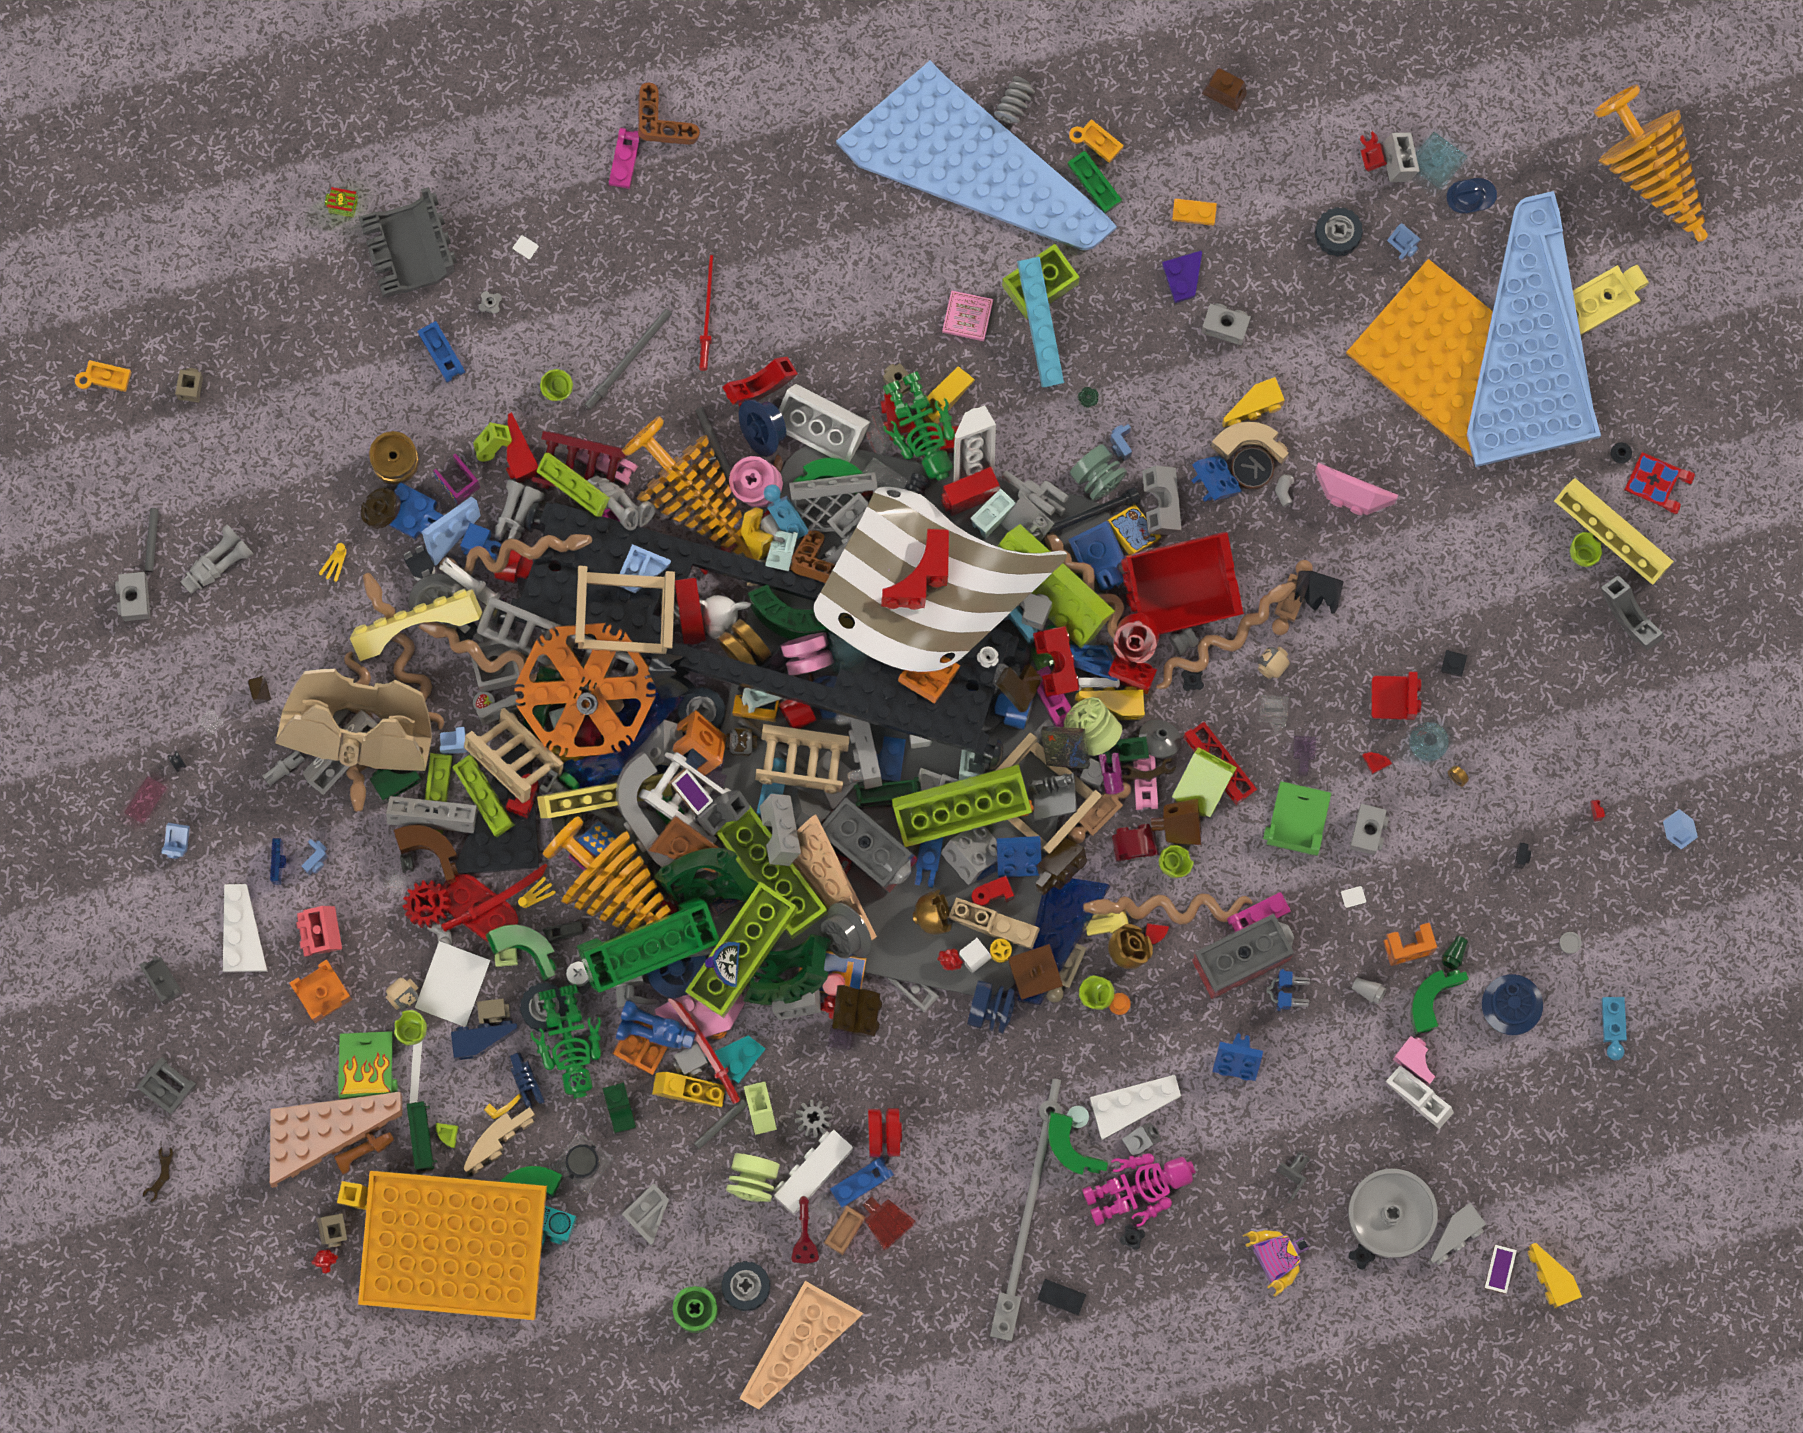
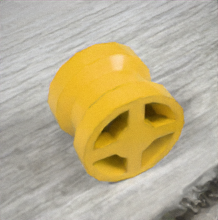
M1005 939L995 940L990 947L992 959L998 963L1008 961V957H1011L1012 953L1010 943Z

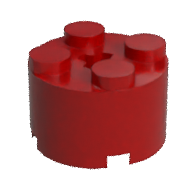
M1144 613L1131 614L1123 618L1118 624L1114 636V649L1118 656L1127 662L1132 661L1136 663H1142L1150 659L1156 650L1160 637L1156 623Z

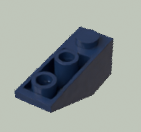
M502 1021L499 1023V1026L491 1027V1024H480L476 1029H469L468 1026L456 1028V1031L451 1032L455 1061L480 1057L519 1031L517 1023L513 1024V1021Z

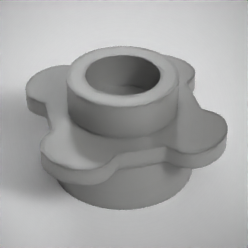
M487 291L481 294L482 302L479 304V310L497 314L500 310L499 302L502 300L499 293L494 295L489 294Z

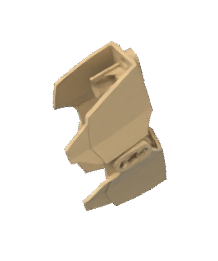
M336 669L304 671L289 694L282 710L276 744L321 759L340 760L345 766H355L358 763L359 765L375 769L426 770L432 732L423 693L397 680L387 684L375 683V687L353 683L354 679L342 676ZM345 708L362 709L363 711L372 712L381 721L367 733H353L339 728L333 719V715L336 711Z

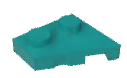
M746 1036L714 1052L723 1067L728 1068V1077L739 1084L766 1049L750 1036Z

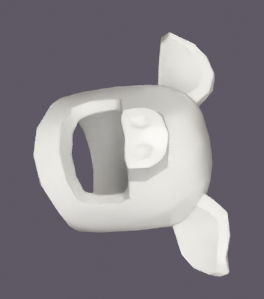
M721 595L700 600L704 631L715 640L724 632L732 634L731 626L738 620V610L749 608L751 603L739 602L735 604L730 598Z

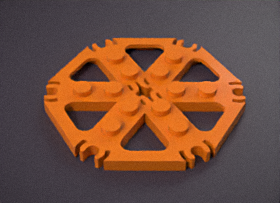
M606 623L585 624V634H593L597 640L632 642L626 632L622 640L619 639L622 634L621 629L616 635H612L610 633L611 624L607 626L605 632H603V626ZM576 625L555 626L559 635L551 628L549 632L552 634V639L547 640L541 635L540 640L544 643L543 646L537 638L515 685H524V687H515V691H522L524 693V697L517 698L516 703L525 702V705H517V708L545 748L549 740L552 741L549 746L550 751L555 745L561 747L560 756L564 754L566 748H568V753L565 757L616 754L612 745L620 752L622 749L618 744L619 741L623 740L629 746L631 744L630 739L627 737L629 735L634 742L655 696L646 695L656 693V689H649L647 687L648 682H653L651 677H645L650 675L648 664L639 652H628L638 667V673L632 676L604 677L616 651L592 650L585 667H583L566 643V638L569 635H575ZM542 654L547 655L564 680L532 682L529 675L538 656ZM591 680L589 690L596 696L598 708L589 716L603 735L604 743L600 746L578 747L574 743V738L585 717V714H582L577 708V699L582 693V690L579 688L580 686L584 687ZM638 699L641 702V707L633 724L628 727L624 726L606 700ZM585 700V701H584V706H585L586 708H588L589 705H590V703H589V701H588V703L586 704V700ZM567 703L555 729L551 732L545 731L532 713V709L536 705Z

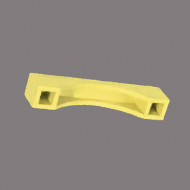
M462 589L455 592L452 597H439L432 604L426 605L423 603L414 607L412 611H400L394 614V617L387 620L384 617L376 620L370 626L364 624L356 627L350 640L359 660L363 661L380 655L384 646L393 636L412 625L438 621L462 626L479 620L482 610L473 589L469 591Z

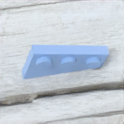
M473 497L468 498L422 531L428 555L435 566L466 533L469 524H474L481 516L477 500Z

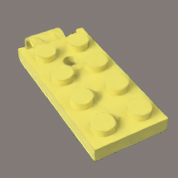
M1617 265L1573 290L1581 336L1641 302L1635 292L1647 286L1649 281L1638 265L1629 268L1624 273L1621 272L1620 267ZM1610 293L1612 295V298L1607 300L1605 299L1604 294Z

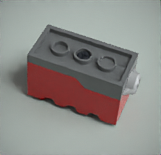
M846 797L822 824L829 842L889 893L897 884L903 883L909 877L911 867L918 860L908 849Z
M1272 914L1196 951L1192 962L1211 999H1214L1253 978L1265 974L1273 968L1289 962L1294 954L1292 949L1294 935L1287 924L1278 922L1275 915Z

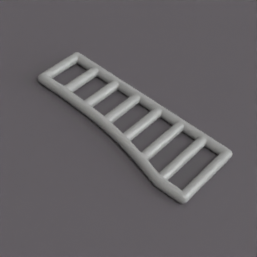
M491 597L487 602L477 628V633L529 656L532 648L528 647L527 644L535 624L548 629L545 635L547 640L552 639V634L549 630L552 628L558 633L555 626L561 625ZM495 608L507 612L499 633L487 628ZM515 616L527 621L519 642L507 637ZM569 635L566 643L573 650L575 635ZM584 636V639L586 640H595L588 636ZM591 649L586 650L581 662L583 667H585L592 652ZM616 651L604 677H609L616 658L628 662L623 676H632L637 665L628 653ZM545 654L537 658V661L544 665L552 663ZM588 683L584 687L580 686L586 693L590 691Z

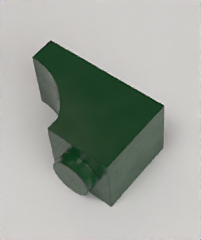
M1146 736L1118 740L1110 750L1103 753L1106 754L1108 766H1113V753H1118L1120 765L1149 759Z
M378 769L372 774L373 777L370 778L372 785L384 804L389 802L390 796L398 797L422 782L416 771L408 774H396L389 769Z
M624 1082L602 1088L614 1133L635 1129L636 1125Z

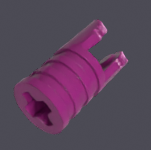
M1113 753V767L1109 768L1106 754H1100L1099 760L1105 793L1117 794L1124 791L1118 753Z

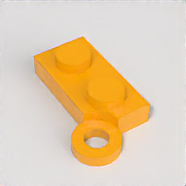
M1092 119L1084 128L1073 127L1069 132V138L1073 143L1080 144L1084 141L1086 145L1109 163L1124 147L1123 144ZM1080 132L1082 136L1075 138L1073 134Z
M89 360L86 372L76 375L75 384L80 389H88L93 384L126 392L131 370ZM86 377L88 380L86 384H81L80 379Z

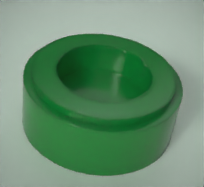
M563 772L558 778L559 782L564 784V787L569 790H575L580 787L577 780L567 772Z

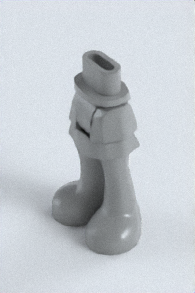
M596 476L587 480L610 497L605 510L611 509L626 529L634 530L637 524L642 527L654 516L655 506L649 501H644L638 506L625 494V490L609 482L608 479Z
M225 525L222 529L223 539L204 556L201 555L199 561L196 560L191 567L190 573L186 572L187 576L180 581L191 594L198 588L201 590L204 586L215 582L216 578L221 577V573L242 558L248 559L254 555L228 525ZM236 545L235 548L219 563H217L216 565L213 563L223 553H225L231 547Z

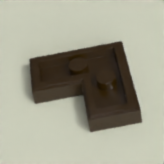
M1025 665L1019 677L1011 667H1006L996 685L1021 713L1027 711L1043 678L1031 665Z

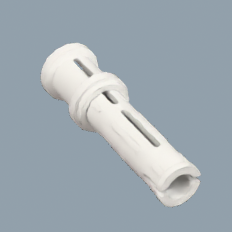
M446 558L442 562L443 565H440V570L444 571L467 590L473 589L476 598L487 605L491 597L499 599L500 593L493 592L486 586L484 581L478 582L449 560V558Z

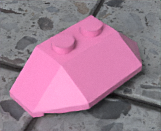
M1318 463L1315 473L1326 498L1331 500L1330 503L1337 507L1346 506L1351 508L1350 511L1354 514L1368 515L1395 504L1398 495L1321 463Z
M741 993L725 1018H722L690 995L675 999L682 1003L705 1038L731 1030L745 1005ZM669 1002L655 1009L656 1015L667 1019H674L683 1026H686Z

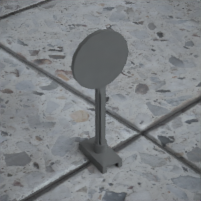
M550 769L547 779L540 786L538 792L547 795L549 791L559 793L570 790L556 780L558 773ZM602 808L589 811L613 825V833L616 836H620L627 831L623 825L626 822L623 816L617 818ZM640 808L659 836L666 827V824L656 812ZM634 833L629 834L630 841L624 849L632 844L637 849L630 862L641 856L644 861L643 864H648V861L653 859L646 851L641 852L635 843L638 840Z

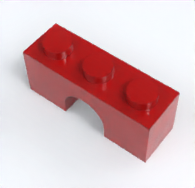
M1066 626L1033 633L1037 654L1048 653L1054 660L1053 671L1047 675H1042L1046 697L1079 690V680L1074 669V657L1070 650V638L1066 631Z

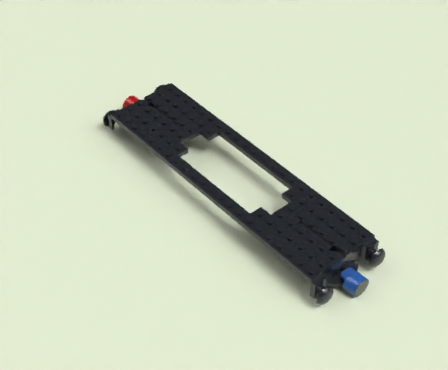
M540 502L534 503L530 507L526 518V528L530 533L536 529L543 533L542 537L552 535L562 541L567 540L570 535L574 534L590 535L592 542L575 551L559 552L548 547L541 557L532 560L520 555L515 550H511L506 568L502 572L494 573L495 579L513 584L517 582L521 597L518 599L512 598L511 605L561 626L576 625L578 566H587V572L620 574L632 544L671 560L669 567L656 577H665L666 571L675 572V580L689 579L692 567H697L756 585H768L770 589L812 601L817 600L825 585L824 582L796 574L792 570L785 571L765 566L766 563L638 526L634 530H628L622 526L620 521L603 516L597 517L593 513L558 503L550 504L547 502L543 511L540 510ZM587 584L585 624L606 623L603 626V632L611 624L610 633L612 635H616L620 629L622 630L620 640H622L626 632L632 642L660 644L661 617L655 616L654 612L662 589L641 588L634 593L619 586ZM506 597L499 599V600H501V601L507 603V598H506ZM495 608L492 614V622L498 629L500 624H503L507 612ZM515 616L510 629L516 630V621L524 624L527 621ZM535 624V627L548 630V629H546V628H543V627L538 626V625ZM995 628L956 662L960 667L935 704L898 682L899 676L904 669L890 666L870 656H867L862 674L840 669L835 687L832 688L672 642V649L667 648L666 654L686 656L687 659L682 660L679 667L687 671L975 753L974 763L990 765L989 770L996 769L1003 756V743L998 739L996 746L988 744L989 735L986 733L996 729L1002 722H1004V725L1024 730L1028 724L1033 706L1032 699L1027 711L1020 713L996 685L1004 668L1019 667L1020 673H1022L1025 665L1031 664L1033 646L1028 642L1026 649L1018 647L1020 637ZM585 634V636L597 640L595 635ZM992 647L998 652V663L995 666L986 668L981 665V662H978L977 655L982 648ZM657 653L640 654L643 658L652 660L653 654ZM947 653L944 656L952 660L955 657V653Z

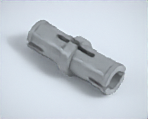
M295 750L283 761L279 760L277 762L278 765L262 776L271 787L272 784L284 775L288 776L291 774L290 771L304 762L305 759L299 751Z

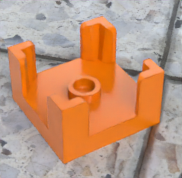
M696 710L677 724V730L686 731V735L674 743L673 751L675 753L677 752L683 756L692 748L708 760L697 768V771L704 776L722 763L726 743V735Z
M1430 922L1420 925V931L1415 933L1418 944L1416 942L1405 945L1404 948L1398 932L1387 934V939L1383 942L1391 966L1433 955L1437 945Z
M327 959L318 965L319 969L301 980L298 977L289 983L314 1023L352 1000Z

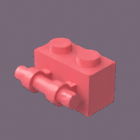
M319 906L297 913L298 922H296L297 929L300 930L301 941L299 943L300 948L303 949L304 957L342 949L335 906Z

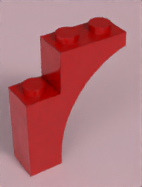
M884 394V401H880L882 414L886 413L887 421H884L883 425L887 426L888 431H893L894 425L891 421H894L898 426L900 435H904L907 438L911 430L916 427L915 422L904 427L900 426L899 422L909 418V416L898 419L895 413L896 407L894 402L890 400L891 394ZM952 426L955 434L959 426ZM927 427L928 432H938L935 427ZM919 432L914 435L913 442L920 436ZM931 436V440L940 439L939 436ZM955 437L953 440H946V446L941 447L940 450H946L948 454L954 453ZM921 441L917 445V448L921 446L924 442Z
M927 529L926 548L920 563L904 580L882 589L881 607L889 609L903 607L911 610L925 608L926 585H931L932 587L947 586L949 530Z

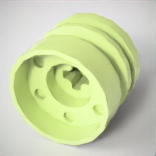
M1095 697L1085 698L1070 709L1064 720L1065 729L1078 742L1081 748L1088 755L1092 756L1100 755L1110 750L1120 739L1122 733V725L1110 713L1102 701Z
M736 1153L732 1169L739 1172L740 1176H729V1181L738 1185H727L726 1191L738 1198L752 1202H771L772 1195L763 1192V1190L773 1191L774 1187L765 1183L766 1179L773 1180L777 1178L780 1164L764 1158Z

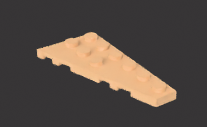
M815 814L797 830L801 854L792 863L828 909L835 903H843L856 911L866 924L871 940H873L877 936Z
M805 1281L739 1399L760 1410L856 1322L863 1313Z

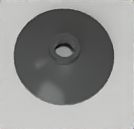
M1150 720L1139 731L1138 737L1146 736L1148 752L1154 757H1171L1180 748L1181 737L1178 730L1166 721Z

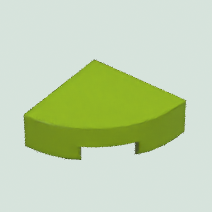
M436 1123V1132L440 1140L448 1147L455 1148L458 1126Z

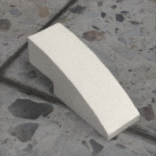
M1401 1065L1386 1081L1404 1100L1439 1129L1454 1113L1450 1105L1435 1095L1432 1089Z

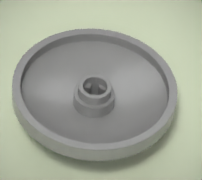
M1384 1169L1370 1174L1356 1187L1349 1202L1348 1219L1355 1238L1365 1249L1385 1258H1402L1417 1252L1430 1240L1436 1228L1438 1210L1432 1191L1422 1179L1405 1170Z

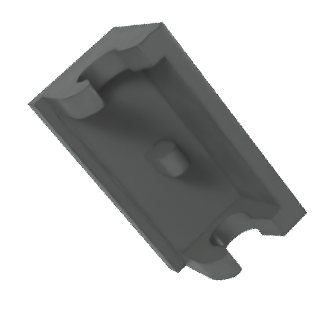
M154 956L152 961L148 963L143 962L139 966L160 1001L166 1005L181 996L183 992L162 957Z

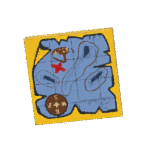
M1136 505L1107 520L1116 539L1129 555L1138 553L1161 539L1160 534L1148 533L1147 518Z

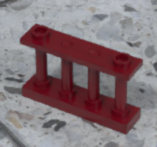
M547 430L542 432L541 439L546 440V445H548L546 453L554 456L555 449L559 444L567 445L568 454L565 465L572 470L576 454L580 448L588 450L589 458L584 477L585 480L593 478L597 458L602 453L609 455L608 459H610L606 479L614 483L618 462H621V458L625 459L628 457L622 452L623 448ZM542 475L541 477H532V481L537 482V487L549 489L550 486L556 487Z

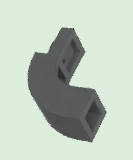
M1619 575L1601 587L1604 598L1614 617L1635 643L1639 642L1646 650H1649L1664 639L1663 632L1645 616L1634 598L1631 587Z

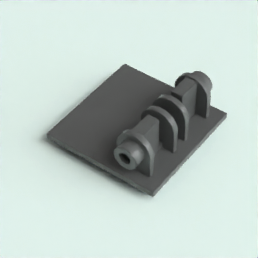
M1065 773L1057 777L1051 776V778L1045 777V779L1032 780L1029 783V789L1033 791L1035 821L1077 812L1074 773Z

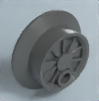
M431 574L425 576L414 585L410 592L408 601L409 611L414 610V607L423 603L426 605L432 604L439 597H452L455 592L464 589V587L449 575ZM439 622L446 625L447 627L451 625L450 623Z
M835 903L831 905L828 910V919L823 921L821 925L822 937L831 940L828 948L836 956L847 959L850 956L860 958L868 956L872 949V940L862 918L846 904Z

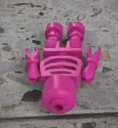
M1143 1154L1135 1158L1134 1156H1129V1159L1117 1158L1113 1159L1111 1163L1119 1162L1124 1165H1121L1117 1170L1113 1169L1114 1173L1121 1172L1123 1169L1130 1167L1131 1169H1136V1166L1144 1165L1136 1171L1135 1185L1130 1187L1125 1174L1120 1175L1124 1187H1121L1119 1180L1114 1178L1107 1181V1184L1101 1187L1097 1185L1095 1186L1096 1189L1092 1190L1089 1186L1082 1189L1088 1206L1097 1203L1095 1198L1099 1197L1101 1199L1108 1193L1111 1196L1115 1195L1117 1198L1113 1202L1114 1205L1110 1207L1105 1206L1103 1210L1096 1207L1090 1210L1096 1226L1104 1224V1218L1111 1219L1112 1215L1118 1213L1122 1215L1129 1212L1128 1200H1130L1133 1210L1138 1209L1133 1197L1138 1193L1148 1203L1158 1202L1153 1206L1149 1205L1147 1210L1132 1216L1131 1219L1133 1220L1136 1216H1144L1142 1223L1136 1226L1141 1227L1149 1218H1155L1157 1213L1171 1207L1172 1201L1166 1197L1170 1194L1168 1186L1171 1185L1172 1188L1178 1189L1191 1184L1193 1181L1192 1174L1196 1172L1192 1162H1187L1184 1157H1178L1166 1162L1163 1170H1161L1159 1163L1152 1164L1154 1162L1152 1154ZM1152 1169L1153 1178L1149 1179L1148 1172ZM1145 1171V1181L1141 1183L1139 1182V1175ZM1156 1186L1162 1194H1158L1153 1187L1155 1188ZM1144 1190H1149L1155 1198L1146 1196ZM1126 1191L1128 1196L1121 1198L1120 1193Z

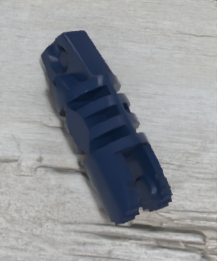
M521 1053L511 1055L510 1059L513 1068L510 1069L526 1109L532 1108V1102L527 1093L533 1090L535 1099L539 1104L544 1103L545 1101L529 1062H524Z

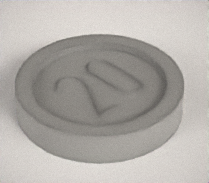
M1574 932L1563 934L1559 941L1561 950L1567 954L1576 953L1582 944L1581 938Z

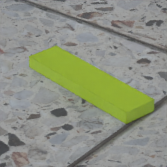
M545 453L536 472L595 516L601 517L610 497L550 453Z
M430 753L425 800L447 802L452 755ZM435 829L443 835L444 830Z
M469 754L453 766V769L494 836L499 837L515 825L472 755Z

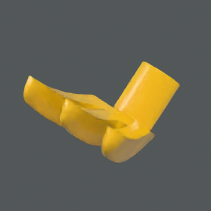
M343 543L336 545V549L319 572V575H322L334 560L326 576L327 580L333 573L337 563H339L334 581L337 582L346 555V548Z
M543 877L523 897L519 898L518 903L521 907L527 908L556 893L551 891L536 899L538 895L552 886L549 883L533 894L546 880V877Z
M519 1093L511 1102L498 1111L490 1103L485 1107L484 1111L491 1116V1119H496L509 1111L520 1100L521 1094Z

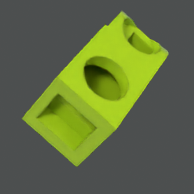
M491 422L473 442L478 461L486 462L493 459L495 453L502 445L508 446L512 442L508 426Z

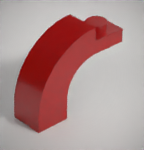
M788 357L774 359L754 375L742 380L727 382L722 388L732 405L739 404L741 406L744 401H758L775 392L791 381L798 373Z
M696 578L675 580L684 644L689 643L693 645L706 641Z

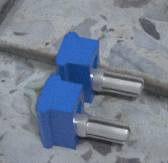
M1281 969L1278 973V978H1275L1271 982V986L1267 987V993L1270 994L1271 1000L1277 1003V1010H1290L1294 1006L1308 1007V999L1292 998V993L1280 991L1277 995V1000L1274 998V994L1270 990L1277 981L1278 989L1283 987L1291 988L1292 985L1310 984V982H1307L1310 981V978L1295 977L1293 972Z

